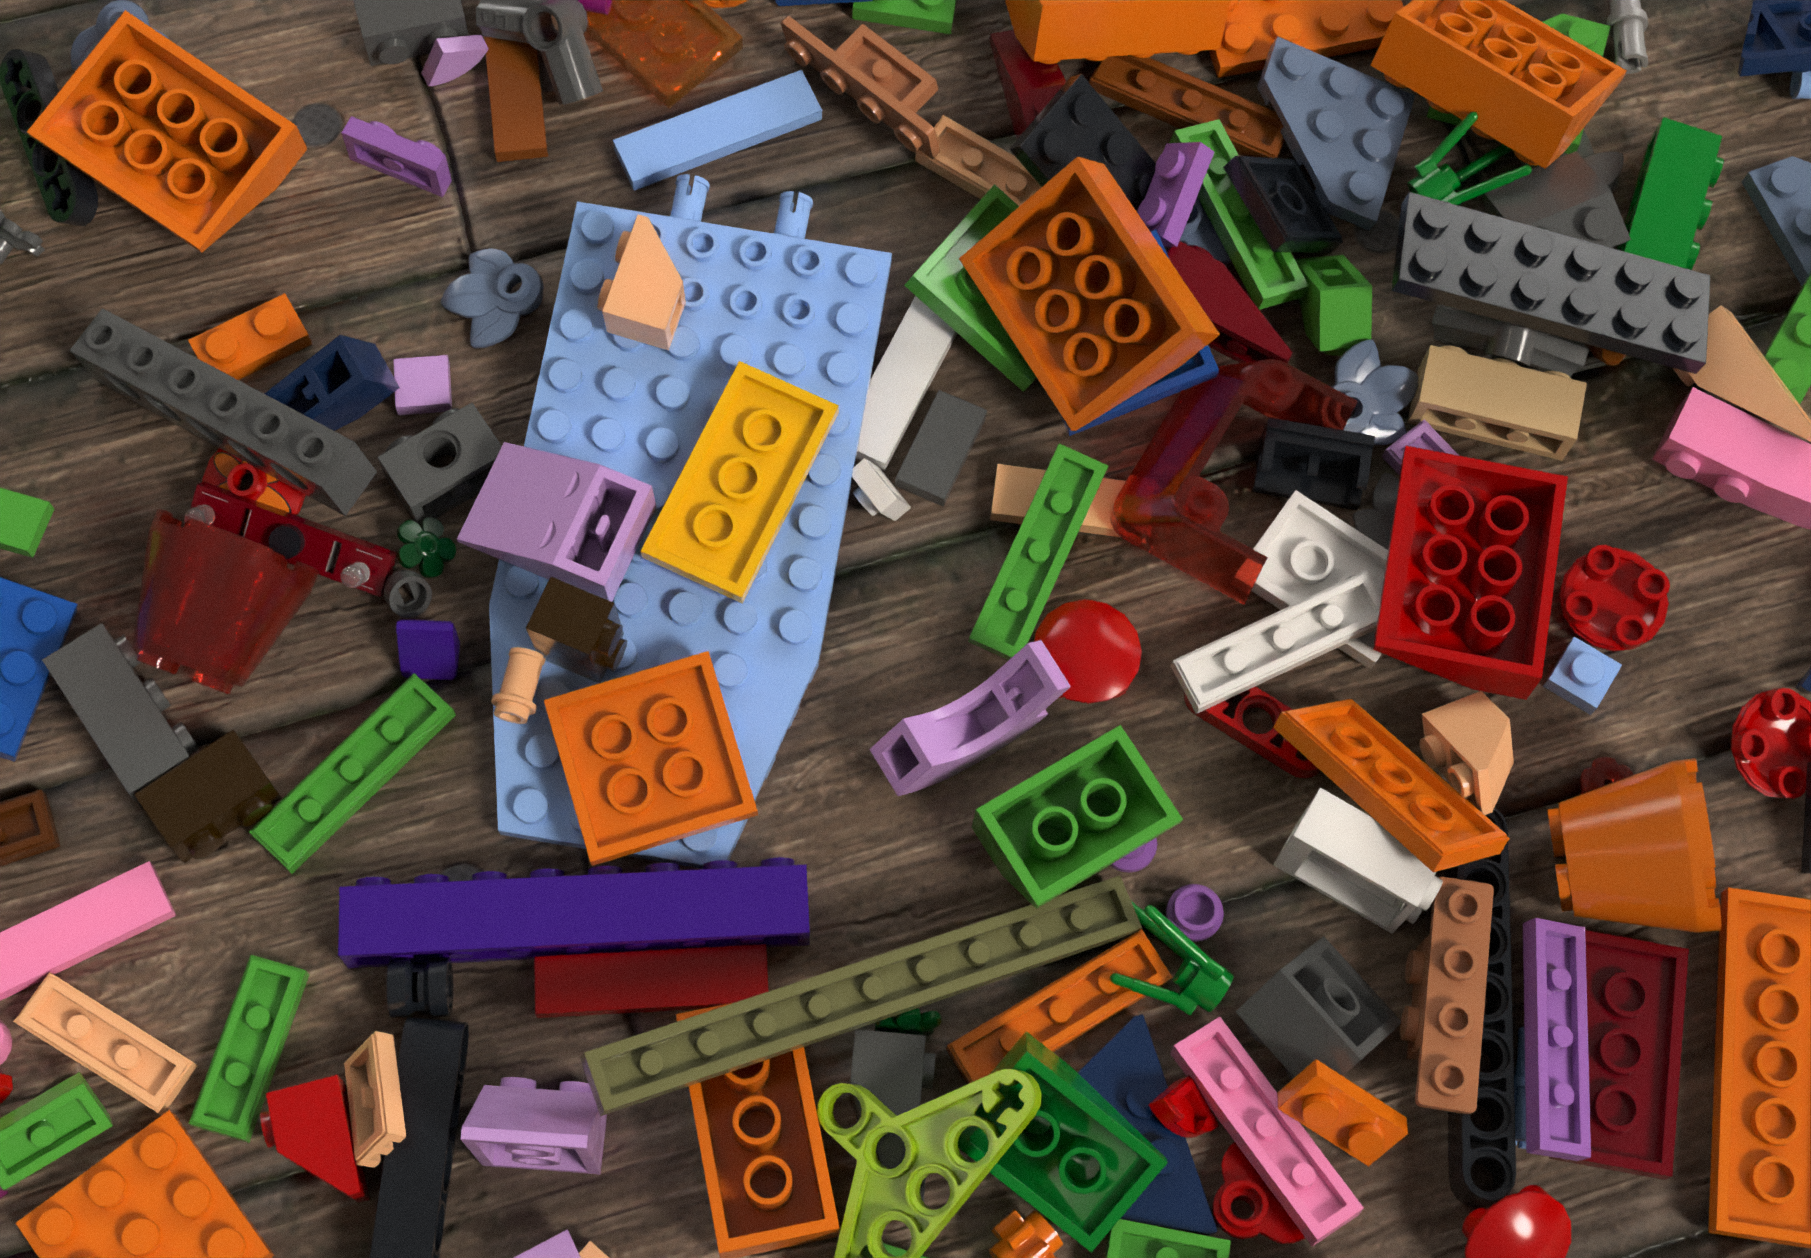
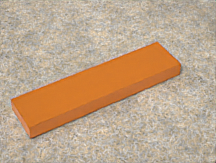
M1141 929L948 1044L946 1050L966 1083L969 1084L991 1074L1026 1031L1049 1050L1055 1052L1146 997L1130 989L1113 984L1110 981L1111 974L1119 973L1160 987L1169 983L1173 977Z

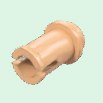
M521 647L510 649L509 660L500 692L494 694L491 700L492 704L496 706L494 710L496 717L511 723L525 724L528 721L529 715L536 713L537 706L533 703L542 666L546 660L541 653Z

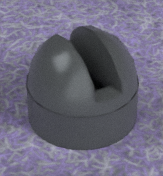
M406 569L397 571L387 578L383 586L384 599L387 605L401 617L411 618L420 615L427 609L432 599L430 585L420 574ZM405 584L412 599L406 602L403 601L399 592V587Z

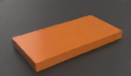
M1353 699L1281 712L1273 727L1432 872L1501 854L1510 839L1505 832L1466 798H1463L1457 790Z

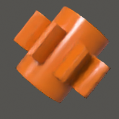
M1014 1209L991 1230L999 1241L988 1251L992 1258H1056L1053 1254L1063 1246V1242L1052 1226L1037 1211L1033 1210L1023 1219Z

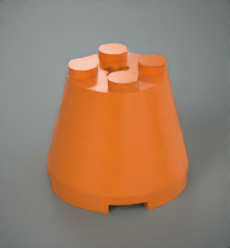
M1696 758L1667 762L1558 803L1559 808L1547 809L1554 858L1566 856L1567 862L1555 864L1562 912L1574 911V917L1694 933L1721 930L1719 898L1715 899L1714 890L1716 888L1714 869L1716 866L1703 785L1702 782L1697 783L1696 772H1698Z

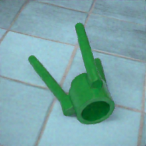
M1472 111L1427 158L1414 166L1418 176L1407 182V186L1412 193L1459 205L1529 175L1532 172V168L1530 165H1524L1461 190V182L1512 150L1502 144L1456 173L1446 163L1437 167L1441 159L1478 119L1477 112Z
M1132 902L1140 924L1184 960L1173 978V983L1178 985L1180 990L1177 993L1119 973L1111 974L1110 981L1115 985L1130 989L1136 993L1172 1004L1189 1016L1197 1006L1208 1013L1214 1010L1228 991L1234 974L1207 956L1154 906L1147 905L1143 910Z

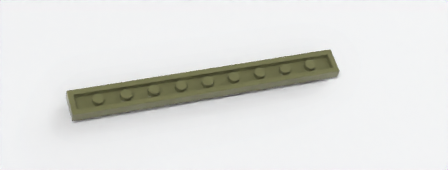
M1119 875L1059 895L1037 909L1033 905L1010 911L584 1052L580 1059L599 1114L603 1116L1133 935L1142 926L1122 878Z

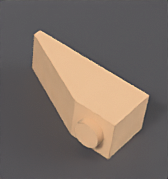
M1722 305L1716 308L1708 317L1706 364L1697 374L1673 368L1676 374L1686 386L1689 387L1696 383L1700 388L1811 442V419L1732 312Z

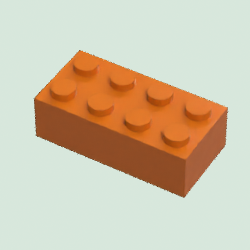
M729 1004L676 1014V1019L678 1022ZM804 1047L689 1086L720 1258H739L839 1237L840 1227Z

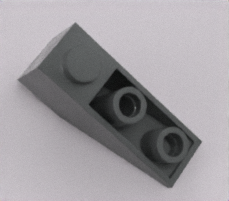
M855 1029L850 1084L861 1085L868 1089L898 1116L920 1106L921 1088H933L935 1053H924L925 1035ZM849 1093V1100L859 1121L862 1111L860 1101L856 1096ZM888 1133L880 1138L876 1153L881 1164L892 1169L902 1163L906 1149L900 1136L895 1133ZM926 1178L923 1180L920 1188V1194L923 1202Z

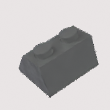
M353 0L371 66L383 63L398 64L407 58L430 54L437 38L469 35L461 0Z
M1577 151L1556 159L1546 169L1538 166L1532 169L1529 175L1480 195L1487 213L1610 248L1631 240L1612 191Z
M1324 936L1281 968L1235 1011L1246 1023L1250 1035L1257 1042L1266 1045L1284 1065L1286 1073L1291 1080L1315 1059L1344 1076L1401 1024V1020Z

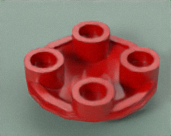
M1597 545L1589 553L1576 559L1565 573L1559 594L1562 613L1573 632L1590 645L1609 651L1632 650L1652 640L1665 623L1669 605L1667 593L1669 592L1670 583L1664 572L1654 568L1652 564L1638 554L1608 545Z
M1087 599L1064 603L1048 613L1036 630L1034 642L1042 640L1071 686L1059 698L1064 697L1067 700L1091 704L1120 697L1127 692L1139 671L1142 649L1137 630L1125 614L1107 603Z
M1774 688L1753 696L1741 707L1732 728L1731 750L1736 769L1748 786L1764 796L1795 799L1801 797L1806 791L1807 762H1811V702L1789 688Z
M1538 1185L1526 1186L1519 1193L1504 1197L1488 1209L1479 1208L1472 1211L1465 1218L1462 1226V1232L1468 1239L1465 1246V1258H1565L1571 1244V1220L1564 1206Z

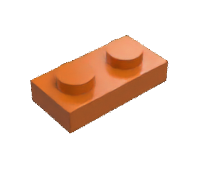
M285 293L188 340L197 359L237 380L312 345L309 334Z
M1317 1059L1277 1092L1279 1110L1368 1167L1408 1134L1407 1117Z

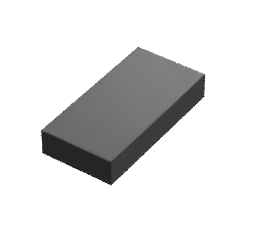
M938 390L895 478V486L944 507L986 420L988 410Z

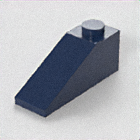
M339 335L264 394L335 431L361 418L400 387L376 344Z

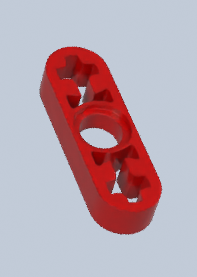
M1255 686L1238 694L1243 699L1238 703L1231 718L1225 715L1234 697L1196 714L1184 692L1186 706L1193 714L1287 773L1298 778H1310L1321 772L1308 759L1305 762L1299 760L1295 756L1298 750L1285 738L1279 748L1272 744L1279 735V732L1273 727L1281 712L1293 709ZM1250 708L1265 710L1272 718V729L1264 734H1256L1249 731L1243 723V713Z

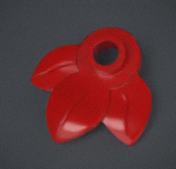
M1233 1142L1228 1147L1221 1162L1224 1184L1217 1190L1212 1203V1212L1217 1225L1226 1234L1240 1239L1252 1238L1262 1234L1279 1244H1293L1305 1240V1236L1238 1145ZM1238 1200L1247 1202L1252 1209V1216L1246 1219L1236 1217L1231 1210V1204Z

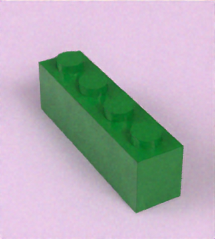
M1665 117L1662 118L1647 143L1624 221L1631 240L1618 245L1617 250L1692 270L1700 250V243L1693 241L1696 229L1702 230L1712 207V201L1705 199L1708 187L1713 188L1724 164V158L1717 157L1722 140L1721 135Z

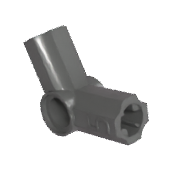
M480 0L479 5L476 7V26L480 27L483 36L529 43L535 49L540 50L559 105L576 102L603 91L584 37L588 24L587 13L578 0ZM551 16L555 17L558 23V31L552 23Z
M1442 304L1436 307L1432 320L1434 327L1433 339L1441 343L1469 350L1482 351L1484 355L1490 358L1509 359L1520 366H1532L1543 371H1559L1567 374L1569 377L1578 368L1584 366L1589 350L1581 342Z

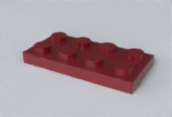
M1585 930L1591 1158L1580 1161L1549 1157V1159L1666 1180L1673 1177L1689 949Z

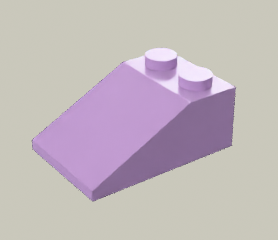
M503 1077L501 1078L500 1086H483L462 1125L460 1139L482 1166L601 1174L607 1114L600 1116L589 1083L565 1081L560 1082L559 1090L536 1089V1081L532 1079Z

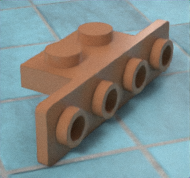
M787 16L780 23L786 39L784 48L796 63L802 67L810 64L820 72L821 78L831 90L839 95L846 92L857 101L858 107L867 118L874 123H879L882 120L894 129L897 139L910 151L916 152L919 149L931 159H934L940 153L934 127L916 114L938 91L937 81L934 77L864 24L834 51L790 16Z
M1441 876L1439 878L1443 880V884L1432 902L1430 934L1416 947V950L1411 949L1407 957L1405 981L1406 984L1413 985L1411 1006L1406 1005L1404 1007L1400 1024L1401 1040L1408 1041L1407 1058L1419 1060L1415 1095L1416 1105L1455 1113L1471 1114L1477 1108L1494 888L1486 883Z

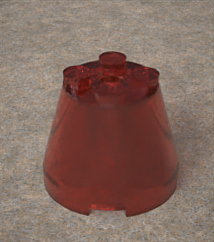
M157 509L148 530L133 641V647L140 649L136 660L177 675L180 665L195 670L191 681L230 695L234 685L239 687L245 685L310 596L320 571L300 561H296L294 569L291 570L288 568L290 562L285 560V556L267 546L192 518L187 519L184 527H181L182 521L172 517L173 513Z

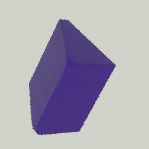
M397 621L396 633L399 662L403 677L409 678L414 673L420 679L453 680L457 677L460 640L451 621Z

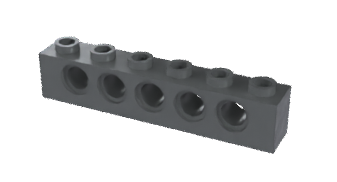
M103 308L70 349V352L97 382L344 516L347 515L377 473L354 441Z

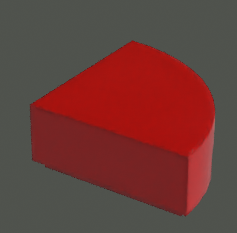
M1190 1075L1174 1081L1148 1104L1152 1112L1166 1128L1182 1137L1194 1138L1219 1127L1217 1120Z

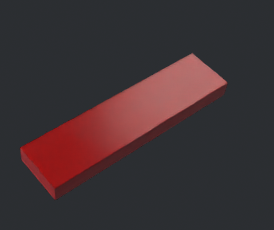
M766 944L534 957L535 1015L537 1018L704 1009L738 1002L769 992Z

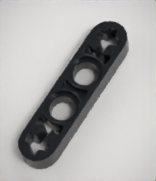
M12 49L6 53L2 60L0 84L50 217L57 223L86 226L95 217L98 208V194L93 179L60 156H58L56 167H54L55 153L30 137L27 133L28 129L39 117L41 107L43 112L59 92L49 63L41 54L21 49Z

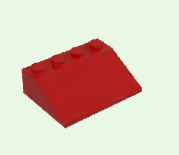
M1405 446L1373 650L1473 690L1527 700L1541 681L1543 675L1568 476Z

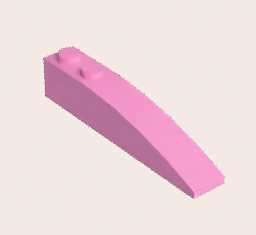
M1693 387L1675 410L1652 460L1664 465L1670 473L1677 477L1693 479L1713 489L1719 497L1726 501L1742 503L1760 512L1811 530V444Z

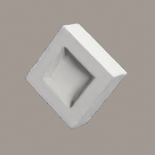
M864 458L853 467L852 478L859 485L853 491V494L872 516L880 512L896 521L911 508L878 466Z

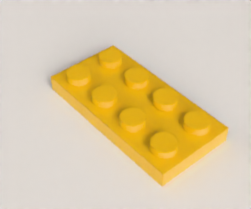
M739 361L640 551L642 558L743 604L839 414V405Z

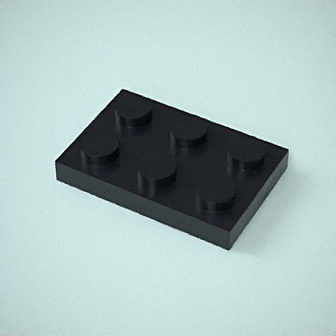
M1082 74L1072 76L1066 81L1009 148L1041 187L1077 156L1103 163L1136 211L1145 199L1155 173L1156 163Z

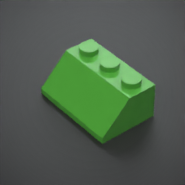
M1119 725L975 810L971 828L1001 875L1037 909L1180 824L1183 818L1122 726Z

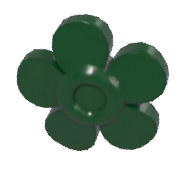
M433 517L423 519L420 525L413 520H407L397 529V537L406 544L397 551L396 556L399 563L408 569L415 567L419 563V571L425 578L432 579L442 574L444 570L443 562H449L455 557L456 546L449 538L438 539L443 534L444 527L439 520Z
M916 1008L896 1015V1017L875 1022L874 1026L875 1031L925 1035L927 1037L934 1033V1028L942 1023L941 1014L937 1011L920 1013V1010Z

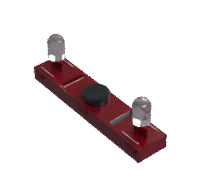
M205 481L197 484L190 510L186 512L184 517L186 526L192 530H199L341 582L348 588H357L378 597L384 595L383 586L387 578L392 575L397 559V552L273 506L250 498L237 496L227 489ZM249 509H250V514H249V517H248V521H247V524H246V528H245V531H244V535H242V534H243L244 525H245V522H246V518H247V514H248V511H249ZM342 543L335 568H333L339 545Z

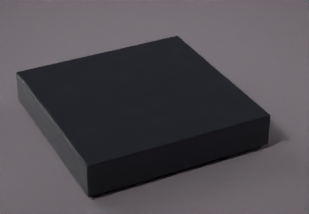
M1235 156L1223 167L1273 252L1331 253L1343 243L1342 236L1295 159Z

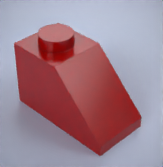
M338 1075L266 1093L269 1111L262 1112L260 1120L267 1147L276 1146L277 1152L288 1161L354 1201L360 1203L370 1200L364 1166L356 1165L346 1083Z

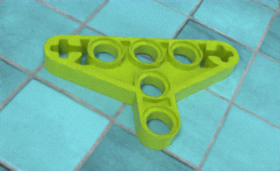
M999 1070L898 1116L861 1085L839 1083L830 1086L824 1091L818 1101L817 1115L819 1122L824 1130L857 1160L834 1258H868L861 1256L866 1246H868V1250L873 1258H920L1035 1117L1041 1106L1042 1094L1039 1084L1034 1077L1021 1070ZM1020 1082L1023 1088L1018 1096L1024 1102L1022 1109L1007 1108L996 1120L998 1123L1006 1125L1007 1129L1003 1134L995 1123L975 1114L981 1104H983L984 1110L987 1113H995L1005 1099L999 1091L1003 1084L1016 1086ZM846 1093L856 1096L862 1108L859 1121L850 1128L840 1126L833 1114L836 1100ZM971 1126H977L982 1129L987 1135L989 1142L988 1151L977 1162L966 1160L961 1155L958 1147L961 1133ZM888 1133H895L900 1136L906 1149L902 1163L892 1169L882 1165L876 1153L880 1138ZM933 1173L943 1176L950 1187L949 1199L939 1209L928 1207L923 1202L920 1194L923 1180ZM894 1220L906 1224L912 1236L911 1245L902 1256L890 1254L885 1249L882 1241L886 1225Z

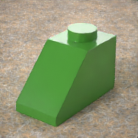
M1344 255L1295 259L1309 285L1303 298H1299L1306 336L1315 347L1325 354L1342 356L1344 352L1358 342L1370 340L1372 332V285Z

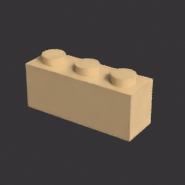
M1430 345L1418 368V386L1411 402L1407 423L1417 425L1425 419L1437 431L1561 461L1564 459L1578 437L1586 382L1571 379L1567 374L1559 371L1541 372L1520 367L1516 362L1509 359L1495 358L1491 360L1470 355L1465 350L1455 346L1437 347Z

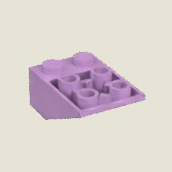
M504 442L456 540L459 543L546 579L554 577L612 602L657 506L652 485L600 464Z

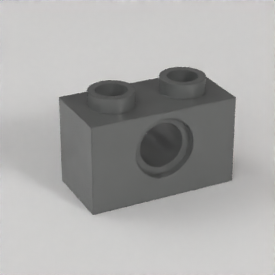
M470 403L461 409L453 408L445 411L435 419L432 426L414 436L407 435L395 440L387 447L385 453L377 458L389 485L413 521L420 525L423 519L427 517L436 519L479 494L502 445L475 405ZM443 455L455 457L453 462L446 467L436 468L430 466L437 457Z

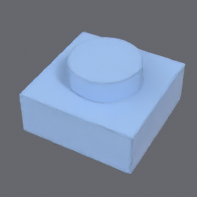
M1573 637L1543 687L1591 715L1598 708L1622 664L1578 638Z

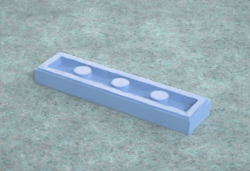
M799 70L614 139L613 145L633 190H637L822 120V109L803 71Z

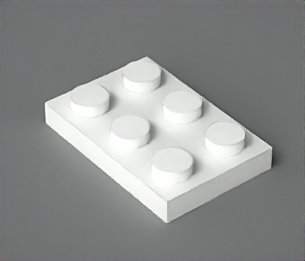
M1295 490L1238 569L1234 579L1280 610L1366 570L1381 594L1388 550ZM1376 630L1338 647L1370 670L1382 654L1373 650Z

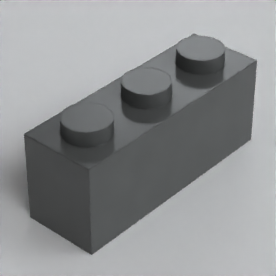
M101 623L42 659L118 779L142 810L144 808L134 794L200 750L182 721L172 727L162 711L170 707L171 704L153 677L143 683L134 670V667L142 663V660L124 634L114 639Z

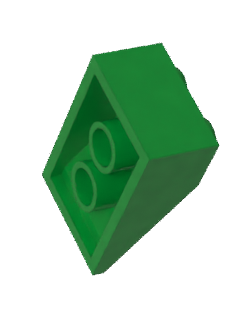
M1026 1031L991 1073L1003 1069L1025 1071L1032 1075L1041 1090V1106L1035 1117L1000 1158L990 1173L1092 1252L1166 1166L1168 1161L1161 1152L1070 1065ZM1020 1082L1016 1086L1003 1084L999 1091L1005 1099L995 1113H987L984 1110L983 1104H981L975 1114L995 1123L1003 1134L1007 1127L996 1120L1007 1108L1022 1109L1024 1102L1018 1095L1023 1086ZM971 1126L961 1133L958 1147L976 1162L981 1160L988 1151V1138L982 1129L977 1126Z

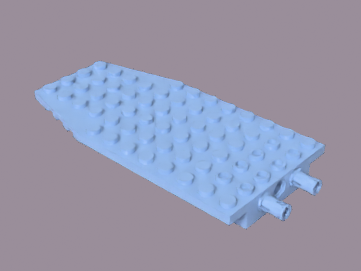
M683 174L677 176L676 190L670 216L577 201L524 447L600 464L652 485L657 507L612 601L615 603L620 623L623 626L624 635L622 638L627 640V647L617 669L614 672L607 669L601 683L709 651L755 801L765 778L767 779L775 762L776 754L788 728L790 729L797 714L799 704L808 684L811 683L819 666L851 489L853 467H855L891 268L892 253L805 239L813 200L808 195L799 192L796 211L793 213L794 203L792 201L794 191H786L780 194V204L774 233L701 222L710 184L706 179L695 175L693 188H691L689 185L690 174ZM637 214L649 218L683 281L686 304L669 351L608 333L603 313L597 308L599 294L606 279L614 280L620 264L615 261V255L623 231H632ZM739 361L839 405V414L743 604L642 558L640 552ZM500 559L489 603L493 695L500 692L509 660L510 649L521 647L536 651L526 626L549 579ZM545 660L533 699L537 710L535 714L529 715L527 723L516 724L499 719L494 715L496 706L493 705L498 831L501 835L586 849L544 700L599 684L598 682ZM748 819L627 856L703 869V864L706 862L730 860Z

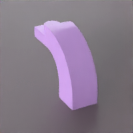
M1042 640L1030 642L978 687L939 709L902 719L869 750L897 796L912 793L962 772L1020 737L1046 717L1048 713L1045 709L1071 686Z

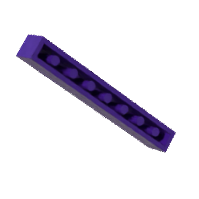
M778 857L762 860L760 867L737 868V863L734 861L716 860L704 863L703 869L680 870V866L677 864L657 863L646 866V872L622 873V868L617 866H597L588 869V875L565 876L563 870L548 868L530 872V878L507 879V874L503 872L485 871L473 874L471 881L449 882L448 876L425 874L416 876L414 883L391 884V880L388 878L365 877L356 880V886L339 887L338 956L347 968L388 966L391 959H410L414 964H426L431 958L450 957L452 963L525 960L534 959V957L761 944H766L767 947L810 945L807 865H795L794 860L791 858Z

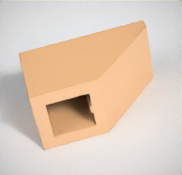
M637 214L632 231H623L615 255V261L620 264L614 280L606 279L599 294L597 308L603 313L608 333L669 351L686 304L683 281L649 218Z
M1482 691L1422 713L1424 737L1420 739V749L1425 762L1431 769H1438L1463 798H1466L1479 811L1487 815L1492 813L1514 764L1510 718Z

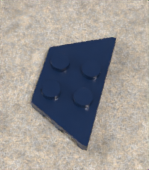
M1753 0L1738 68L1739 76L1811 71V0Z
M1143 1014L1135 1016L1077 1072L1161 1152L1168 1161L1166 1166L1120 1219L1193 1232L1205 1236L1213 1235L1218 1231L1186 1138L1166 1128L1148 1105L1168 1086Z

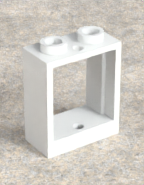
M1322 788L1318 790L1299 818L1273 864L1275 867L1390 933H1393L1405 920L1414 924L1422 910L1426 911L1430 907L1443 884V880L1435 876L1436 872H1432L1374 818Z

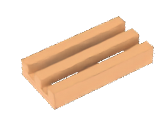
M378 1031L371 1034L344 1063L356 1165L375 1168L381 1162L380 1154L388 1155L394 1149L393 1142L400 1143L406 1138L394 1036Z

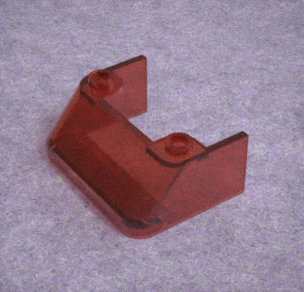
M1275 359L1218 366L1219 374L1217 377L1181 391L1117 495L1110 514L1111 525L1121 538L1242 604H1245L1268 557L1219 531L1228 515V499L1218 486L1199 475L1242 404L1267 417L1344 430L1358 403L1357 400L1283 361Z

